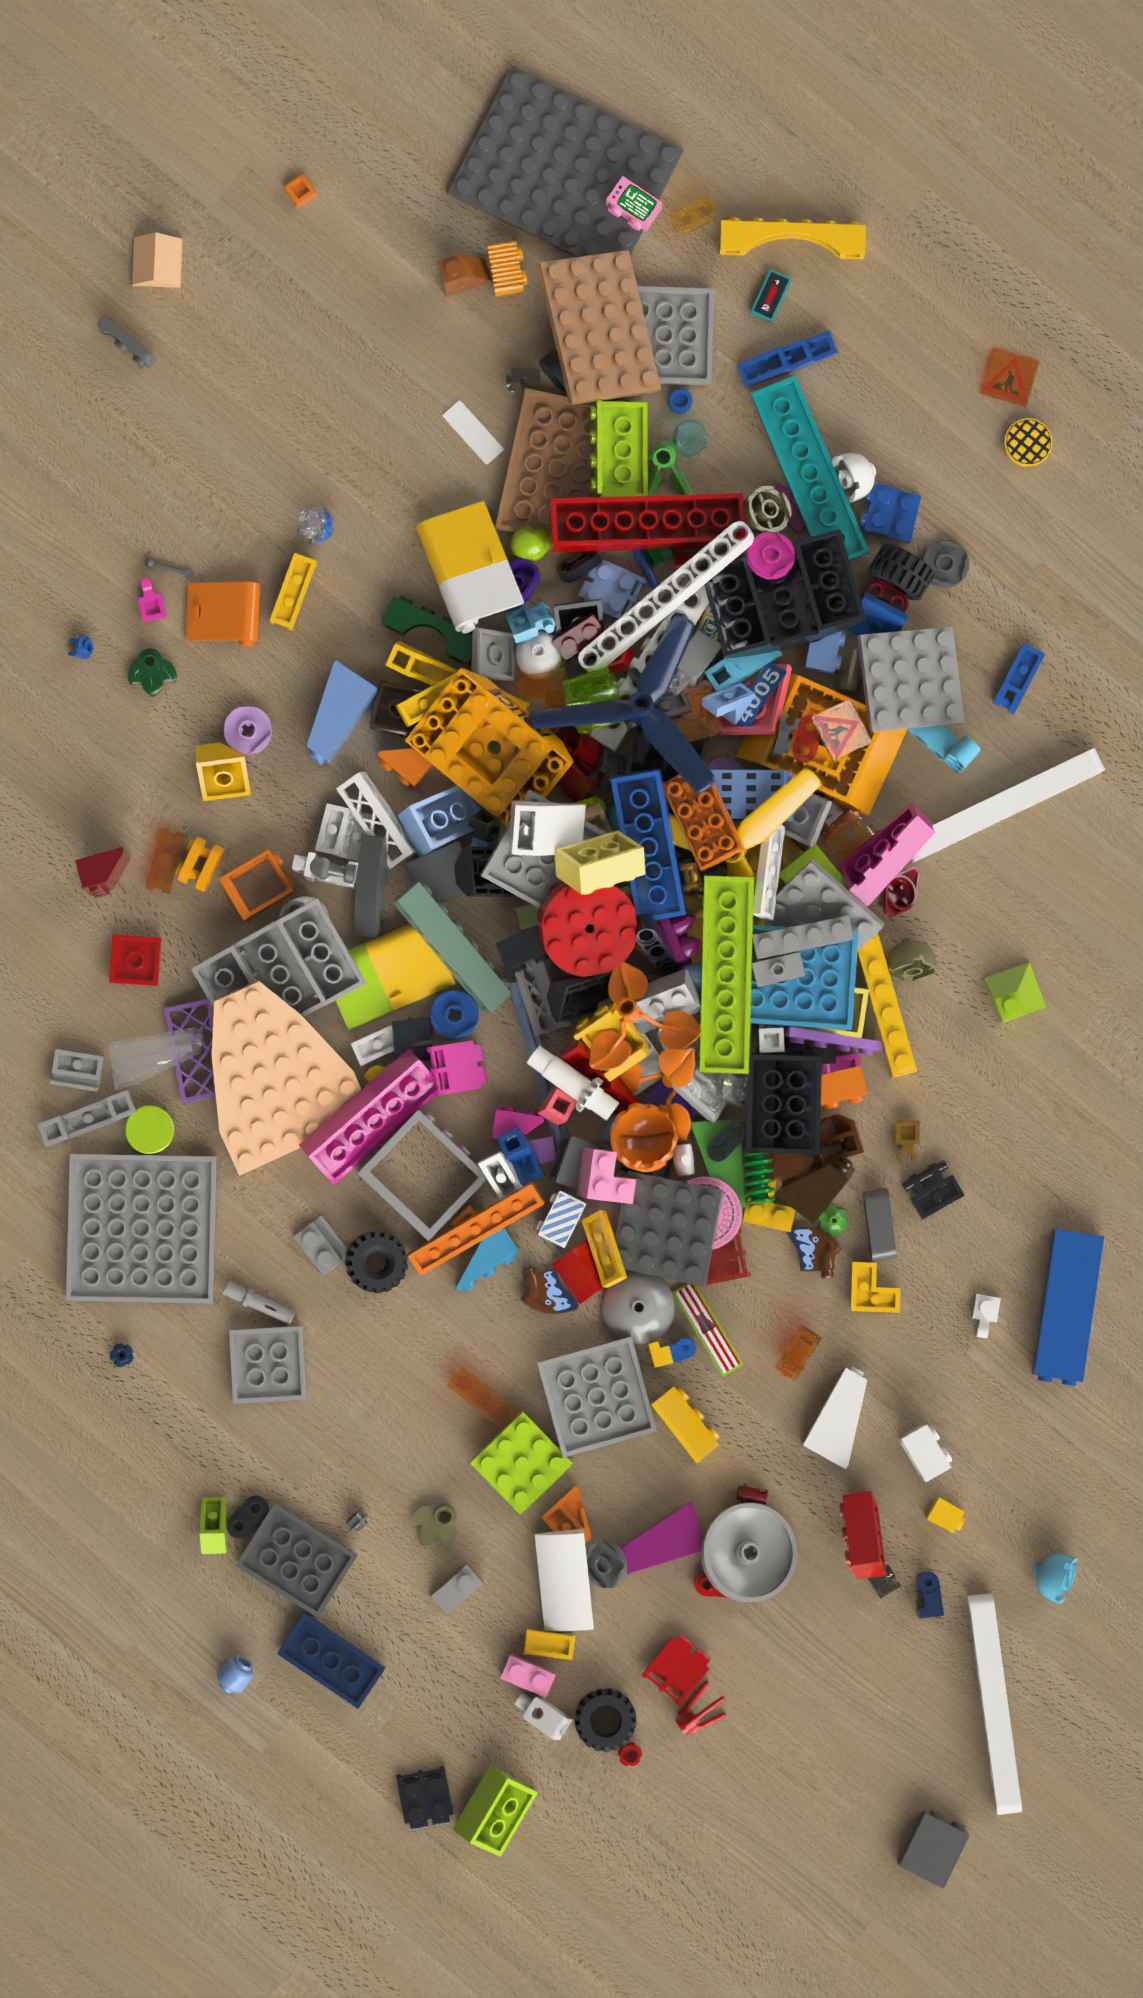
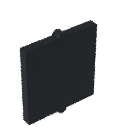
M408 1017L407 1020L392 1021L394 1059L396 1060L407 1049H410L420 1061L431 1060L430 1053H427L426 1049L433 1047L431 1018Z

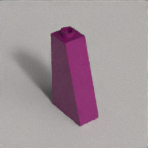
M692 1501L684 1504L620 1547L627 1561V1574L701 1552L703 1535Z

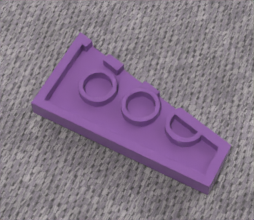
M784 1027V1038H788L791 1043L804 1044V1041L813 1042L812 1046L827 1048V1045L836 1046L835 1050L850 1052V1048L859 1049L858 1054L873 1056V1052H882L883 1042L796 1027Z

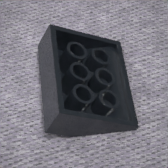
M755 1052L749 1054L746 1152L820 1155L822 1056L781 1053L760 1054Z

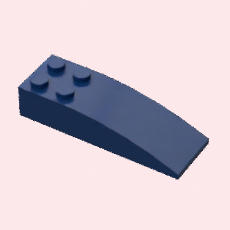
M661 767L612 776L611 784L620 832L644 847L645 874L630 880L636 916L647 913L652 915L655 920L686 915Z

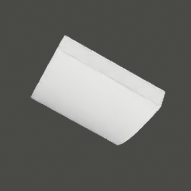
M326 804L315 851L358 862L362 836L367 834L349 808ZM361 812L363 818L372 820L371 814Z

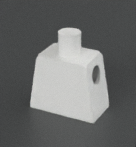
M522 1693L515 1703L517 1707L525 1712L522 1718L553 1740H560L573 1721V1718L541 1697L532 1699L525 1693ZM539 1708L543 1710V1716L541 1718L537 1716V1710Z

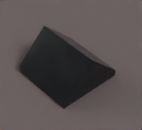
M601 599L553 605L556 635L592 612L605 630Z

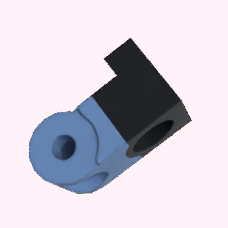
M482 810L471 816L468 827L473 828V838L469 847H496L501 818Z

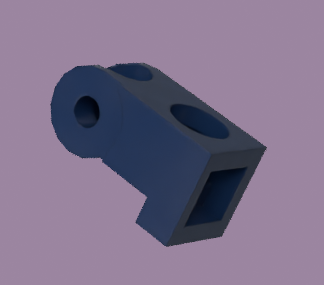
M922 1572L918 1575L916 1581L923 1601V1607L917 1608L918 1618L944 1616L939 1579L932 1572Z

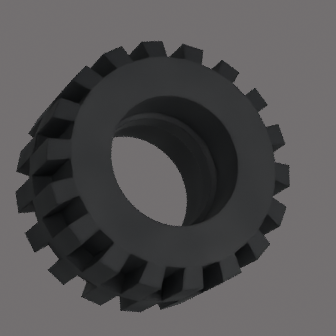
M883 544L868 568V572L873 579H879L904 593L909 600L916 601L922 598L935 576L931 567L919 557L892 544Z
M598 1688L593 1692L590 1691L580 1700L575 1711V1728L579 1738L586 1746L593 1748L595 1751H616L621 1746L626 1745L634 1734L637 1723L635 1709L629 1698L623 1695L622 1692L612 1690V1688ZM599 1706H612L620 1715V1724L616 1731L611 1734H600L591 1725V1715Z

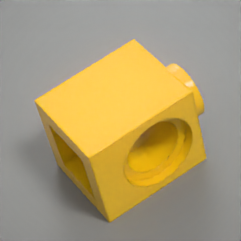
M936 1497L925 1517L951 1533H954L955 1529L959 1531L966 1520L963 1517L965 1513L963 1510L939 1497Z

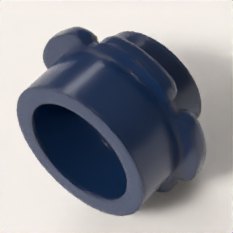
M123 1343L116 1344L113 1347V1351L110 1352V1360L117 1367L130 1365L134 1359L132 1347L127 1344L123 1345ZM120 1353L124 1354L123 1358L120 1357Z

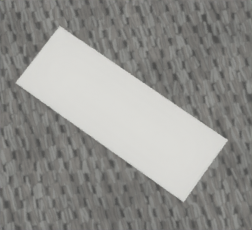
M461 400L442 415L486 465L505 450Z

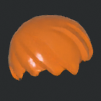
M630 1104L628 1110L621 1111L616 1116L610 1128V1145L612 1151L617 1152V1159L628 1168L640 1172H652L664 1167L666 1162L673 1156V1150L678 1141L675 1123L669 1119V1114L659 1110L653 1104Z

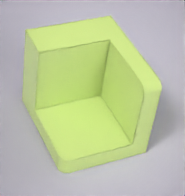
M529 904L515 908L521 932L537 925V913L539 910L537 906Z

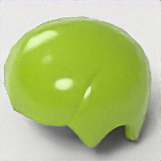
M528 525L515 531L511 537L510 548L516 558H525L531 562H536L550 548L549 537L543 529H532Z

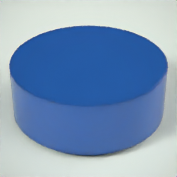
M685 389L672 391L668 399L669 408L677 414L688 412L692 406L691 394Z

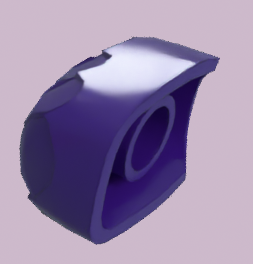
M518 558L510 564V568L525 604L537 586L541 574L534 563L525 558ZM524 604L519 605V606H516V607H513V608H510V609H507V610H509V611L518 610V609L521 608Z

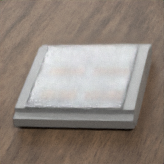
M698 1042L694 1048L695 1065L690 1083L680 1088L673 1084L672 1086L703 1117L714 1123L742 1078L738 1073L700 1072V1042Z

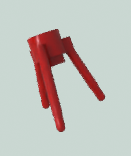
M705 1681L684 1708L677 1712L679 1717L675 1719V1722L686 1736L691 1732L695 1734L700 1729L726 1717V1713H721L700 1723L701 1717L725 1700L724 1696H721L697 1714L693 1710L688 1712L709 1685V1681Z

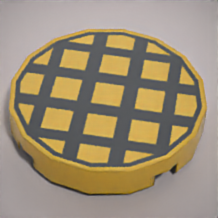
M1025 418L1016 421L1009 427L1004 437L1006 455L1019 466L1039 465L1048 457L1052 449L1050 430L1044 423L1036 419Z

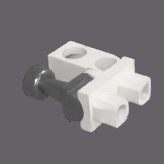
M308 852V857L294 856L292 870L295 873L304 874L303 876L307 881L314 882L316 878L324 883L355 889L358 863L349 861L346 867L331 864L327 858H319L316 853Z

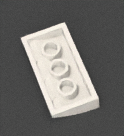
M584 1529L536 1533L535 1543L544 1630L579 1631L594 1629Z

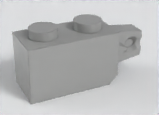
M698 630L690 638L668 691L678 695L685 687L690 689L697 688L706 676L705 671L713 667L720 658L721 644Z

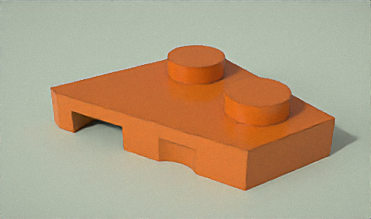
M575 1485L541 1518L554 1532L584 1529L586 1543L592 1538L579 1488Z

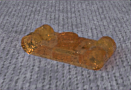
M160 828L146 889L154 890L156 888L161 889L163 893H171L184 833L178 831L172 833L168 832V829ZM166 841L174 843L173 850L164 848ZM158 872L167 874L166 879H157Z

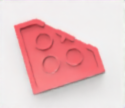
M774 664L787 673L763 704L751 726H741L737 723L732 724L723 716L717 717L714 715L711 728H713L712 733L714 735H777L792 667L788 664ZM758 676L752 682L748 680L744 686L750 688Z

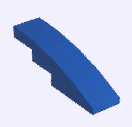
M827 330L811 338H804L787 346L772 349L737 364L744 387H749L839 354L832 332Z

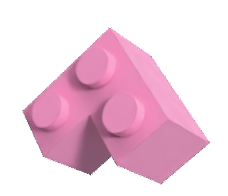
M583 1147L577 1196L587 1199L633 1204L636 1179L614 1176L617 1152Z

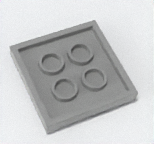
M303 1326L229 1330L233 1404L307 1400Z

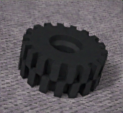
M371 1231L358 1236V1239L350 1244L351 1247L346 1252V1272L350 1276L351 1281L362 1290L373 1293L388 1292L393 1287H397L401 1279H404L406 1276V1269L408 1270V1255L405 1253L403 1244L396 1237L379 1231ZM375 1252L381 1253L386 1260L385 1267L378 1272L371 1271L367 1266L368 1257Z

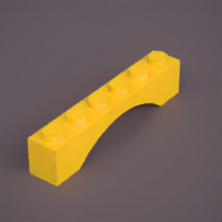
M728 217L726 220H721L720 255H745L753 248L765 242L776 239L796 238L817 243L841 259H864L866 225H860L858 221L836 224V221L825 220L822 221V224L805 219L798 220V223H789L787 219H775L774 222H764L762 218L740 221V218Z
M401 641L395 643L386 662V666L430 685H434L459 671V669ZM506 693L527 711L529 703Z
M877 933L857 951V959L867 989L869 990L868 993L875 1013L881 1041L883 1042L884 1055L892 1079L914 1073L917 1069Z

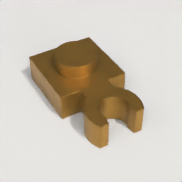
M895 1120L894 1145H901V1150L897 1154V1160L902 1162L903 1153L908 1152L911 1155V1162H915L916 1153L912 1149V1145H919L920 1120Z

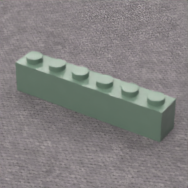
M420 882L411 884L392 903L474 999L484 1013H491L512 994L508 989L510 985L502 976L498 977L493 971L494 966L487 958L481 957L477 952L479 950L478 946L471 939H466L462 934L464 930L455 920L451 921L446 915L448 911L445 906L440 902L436 903L431 897L433 893L430 888Z

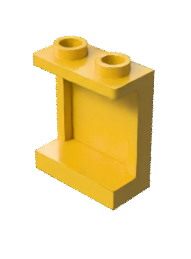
M615 1002L608 1007L606 1004L601 1006L591 1019L584 1018L576 1025L577 1030L573 1037L576 1040L581 1038L591 1050L594 1038L602 1031L613 1030L620 1036L621 1023L619 1020L621 1016L617 1011V1004ZM625 1023L626 1036L623 1039L631 1045V1054L623 1065L615 1069L605 1070L604 1075L609 1081H612L647 1057L651 1049V1045L633 1023Z

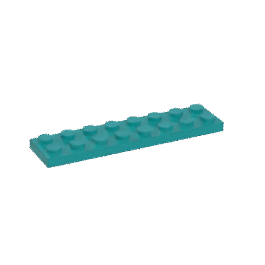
M796 375L752 392L751 398L809 536L812 537L840 529L849 561L868 554L869 549Z

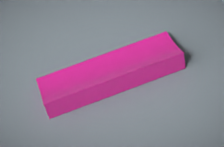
M407 1049L299 1144L300 1148L335 1185L408 1121L417 1110H420L435 1097L436 1085L434 1076L410 1049Z

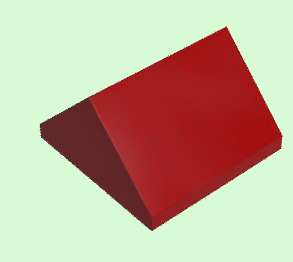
M588 1239L552 1264L580 1304L604 1288L602 1287Z

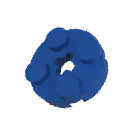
M447 991L434 1001L431 1008L432 1025L440 1035L448 1039L465 1038L475 1030L479 1022L478 1006L474 999L466 993ZM453 1008L455 1011L460 1010L462 1012L459 1015L460 1020L457 1022L454 1019H448V1016L451 1015L450 1010Z

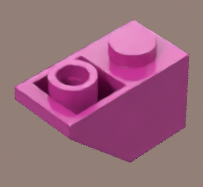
M502 1106L501 1110L496 1109L492 1139L497 1140V1137L516 1127H519L524 1136H526L544 1123V1117L540 1116L537 1113L538 1111L526 1109L524 1114L517 1113L515 1107Z

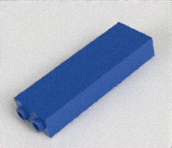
M1053 1229L1032 1375H1038L1037 1380L1052 1382V1378L1062 1379L1061 1384L1076 1386L1077 1382H1083L1104 1236Z

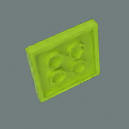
M522 1410L469 1461L520 1515L573 1464L568 1457H562L561 1450Z

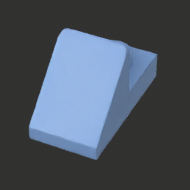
M737 683L703 697L702 707L715 716H723L732 724H736L755 698V693L743 684Z

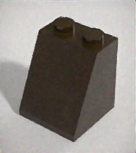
M836 1154L785 1179L775 1195L814 1225L855 1171L852 1167L853 1163L846 1157H839Z

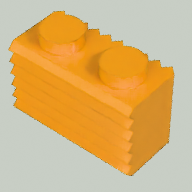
M516 241L487 245L495 296L524 292L523 285L528 284L526 270H521L520 261H524L522 247H517Z

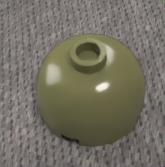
M762 486L752 491L744 500L745 523L754 533H777L787 526L788 519L791 518L792 512L789 500L783 492L779 493L777 490H774L775 487Z
M914 938L902 940L900 944L890 951L888 957L890 977L896 981H904V977L913 976L912 981L925 979L933 975L935 969H937L933 950L927 944L916 941Z

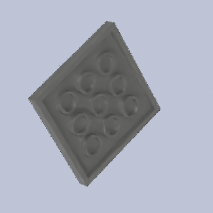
M628 1170L627 1177L636 1179L633 1204H621L615 1236L624 1269L705 1287L724 1190Z

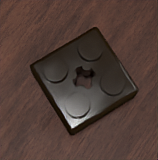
M381 680L369 724L370 729L407 738L419 721L407 727L401 715L396 716L392 708H397V704L423 690Z

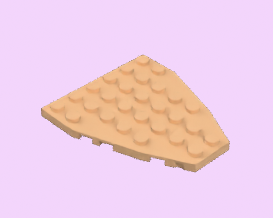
M259 980L213 1001L211 1058L218 1128L240 1176L299 1149L301 1142L362 1089L354 1071L309 1022Z

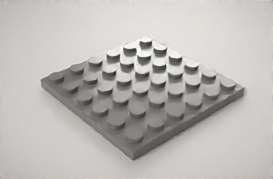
M70 1154L66 1301L214 1304L217 1157Z

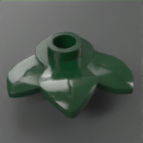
M147 648L140 652L138 662L130 667L128 679L131 685L141 683L145 692L155 697L161 690L163 681L176 682L177 673L174 665L170 661L162 659L161 654L156 649ZM148 656L153 657L155 660L152 665H148L145 662Z

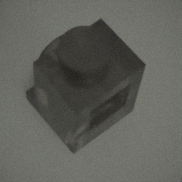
M888 1564L886 1565V1576L868 1578L880 1599L901 1587L899 1581L893 1582L892 1579L896 1576Z

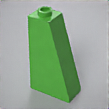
M740 1119L718 1120L714 1123L711 1121L691 1122V1130L708 1176L718 1178L730 1185L738 1195L742 1208H745L742 1142L723 1161L715 1162L707 1154V1148L715 1137L729 1123H740ZM730 1127L729 1131L731 1134L726 1140L730 1142L734 1137L739 1139L741 1137L739 1134L741 1129L739 1127L735 1129ZM723 1141L718 1147L713 1145L714 1152L712 1155L714 1157L717 1155L724 1156L722 1150L727 1144Z

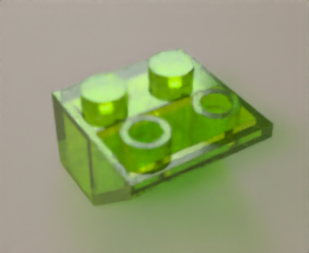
M608 667L562 681L568 706L606 700H621L615 675ZM615 723L578 725L576 728L581 735Z

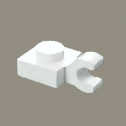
M976 1294L972 1319L979 1320L976 1337L988 1338L989 1322H997L1001 1298Z

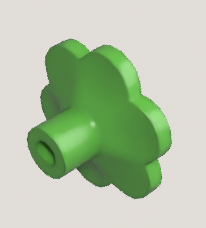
M835 1206L827 1207L826 1211L819 1217L821 1231L829 1232L832 1236H838L841 1230H846L848 1227L846 1211L837 1209Z

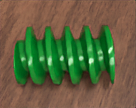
M768 1153L742 1155L743 1159L749 1160V1162L743 1164V1168L750 1170L743 1174L744 1178L750 1180L744 1184V1188L751 1190L744 1194L745 1198L751 1199V1201L745 1204H763L775 1201V1197L768 1196V1193L775 1191V1188L768 1186V1183L774 1181V1178L767 1176L768 1173L774 1171V1168L767 1166L768 1163L773 1162V1158L766 1156Z

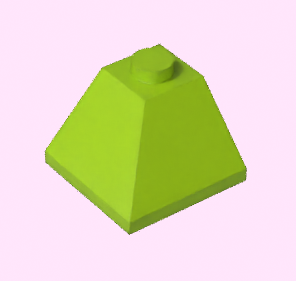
M1030 962L984 978L1000 1024L1046 1008Z

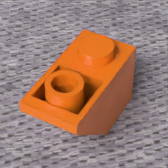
M414 748L380 751L377 754L380 759L378 764L388 772L393 770L399 775L397 780L407 788L411 785L415 789L434 767L432 763Z

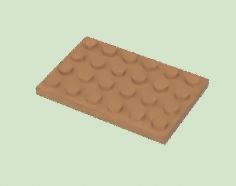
M629 250L540 262L537 265L569 404L574 405L594 402L597 399L607 400L660 391L661 385Z
M525 388L495 530L514 534L516 530L529 525L532 529H543L549 537L547 505L551 498L594 497V492H590V478L594 477V468H590V453H594V444H590L589 438L590 429H593V420H590L589 411L590 405H593L594 402L570 405L566 396Z

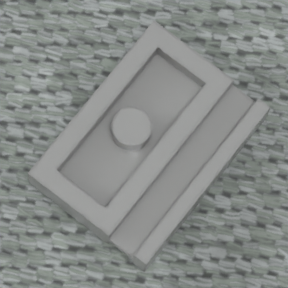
M55 1049L50 1084L99 1092L104 1057Z
M322 1215L294 1236V1239L323 1276L347 1258V1247Z

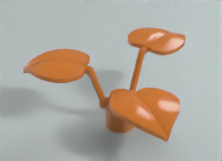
M623 962L612 971L608 985L609 997L617 1004V1011L621 1016L619 1020L621 1023V1035L619 1036L613 1030L600 1032L592 1042L589 1065L598 1070H611L623 1065L628 1060L632 1049L631 1045L623 1040L626 1036V1022L633 1023L642 1017L662 1029L659 1037L666 1048L681 1049L686 1048L700 1037L702 1032L700 1025L694 1017L680 1010L668 1012L664 1017V1024L657 1022L641 1011L634 1000H638L645 995L648 988L647 978L639 969Z
M668 1048L662 1051L659 1056V1067L662 1071L660 1073L642 1077L640 1076L642 1067L639 1063H636L618 1076L632 1093L639 1089V1081L644 1082L663 1077L664 1085L673 1090L666 1100V1105H659L658 1108L667 1112L669 1119L675 1123L678 1142L687 1141L691 1128V1119L688 1111L678 1103L671 1104V1100L676 1094L672 1084L680 1088L690 1083L695 1065L693 1048Z

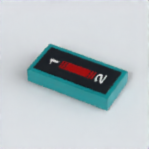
M770 269L750 314L773 323L792 278Z

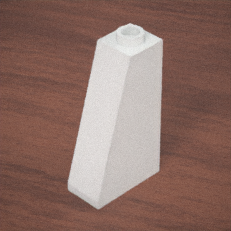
M851 1366L850 1370L847 1368L843 1369L802 1443L803 1446L844 1469L849 1464L867 1379L863 1378L864 1372Z

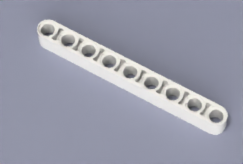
M741 521L731 524L579 653L578 660L580 665L588 673L597 674L750 547L754 540V534L748 525ZM746 531V536L743 539H736L738 532ZM726 546L728 548L725 554L717 555L720 547ZM709 562L706 570H698L701 563ZM690 578L687 586L680 587L682 579ZM671 594V599L668 602H661L663 595ZM652 609V615L648 618H643L644 611ZM634 625L631 633L624 634L626 626ZM610 640H615L614 647L610 650H606L605 646L607 642H609ZM596 656V662L588 666V658Z
M1093 748L932 825L935 833L912 857L911 862L913 863L1105 771L1096 749Z
M992 1593L967 1596L996 1814L1022 1812L994 1598Z

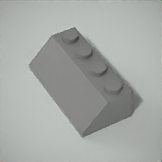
M687 969L648 983L645 995L638 1000H634L641 1011L661 1024H664V1017L670 1011L680 1010L690 1015L701 1012V994ZM610 998L598 1002V1009L605 1004L608 1007L614 1002ZM642 1017L633 1022L641 1034L658 1028Z

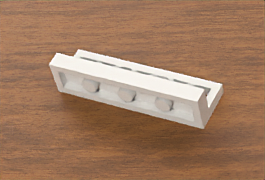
M366 771L358 772L336 788L367 835L376 836L374 834L375 824L385 827L387 830V865L390 869L407 857H412L417 853L404 827ZM354 782L360 790L358 799L350 798L345 791ZM362 804L370 805L373 809L372 820L363 818L361 815ZM389 844L397 845L402 852V855L393 861L388 855Z

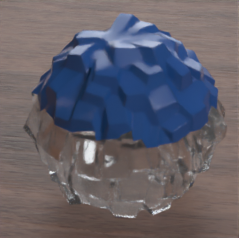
M317 507L300 510L296 524L297 533L301 535L302 539L308 541L309 544L321 543L332 536L334 520L326 508Z

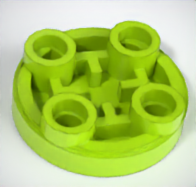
M154 1105L137 1108V1113L128 1117L125 1126L126 1138L135 1150L144 1154H156L168 1148L175 1132L174 1122L168 1112Z

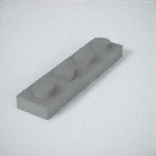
M849 915L752 935L757 959L854 940Z

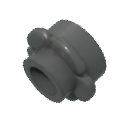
M360 1509L356 1511L346 1522L350 1527L349 1531L351 1532L355 1529L359 1532L368 1523L366 1520L368 1515L364 1514Z

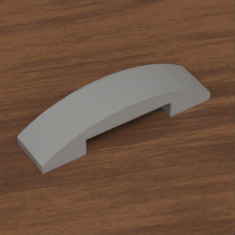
M125 1090L99 1102L37 1125L45 1147L96 1130L137 1112L129 1090Z

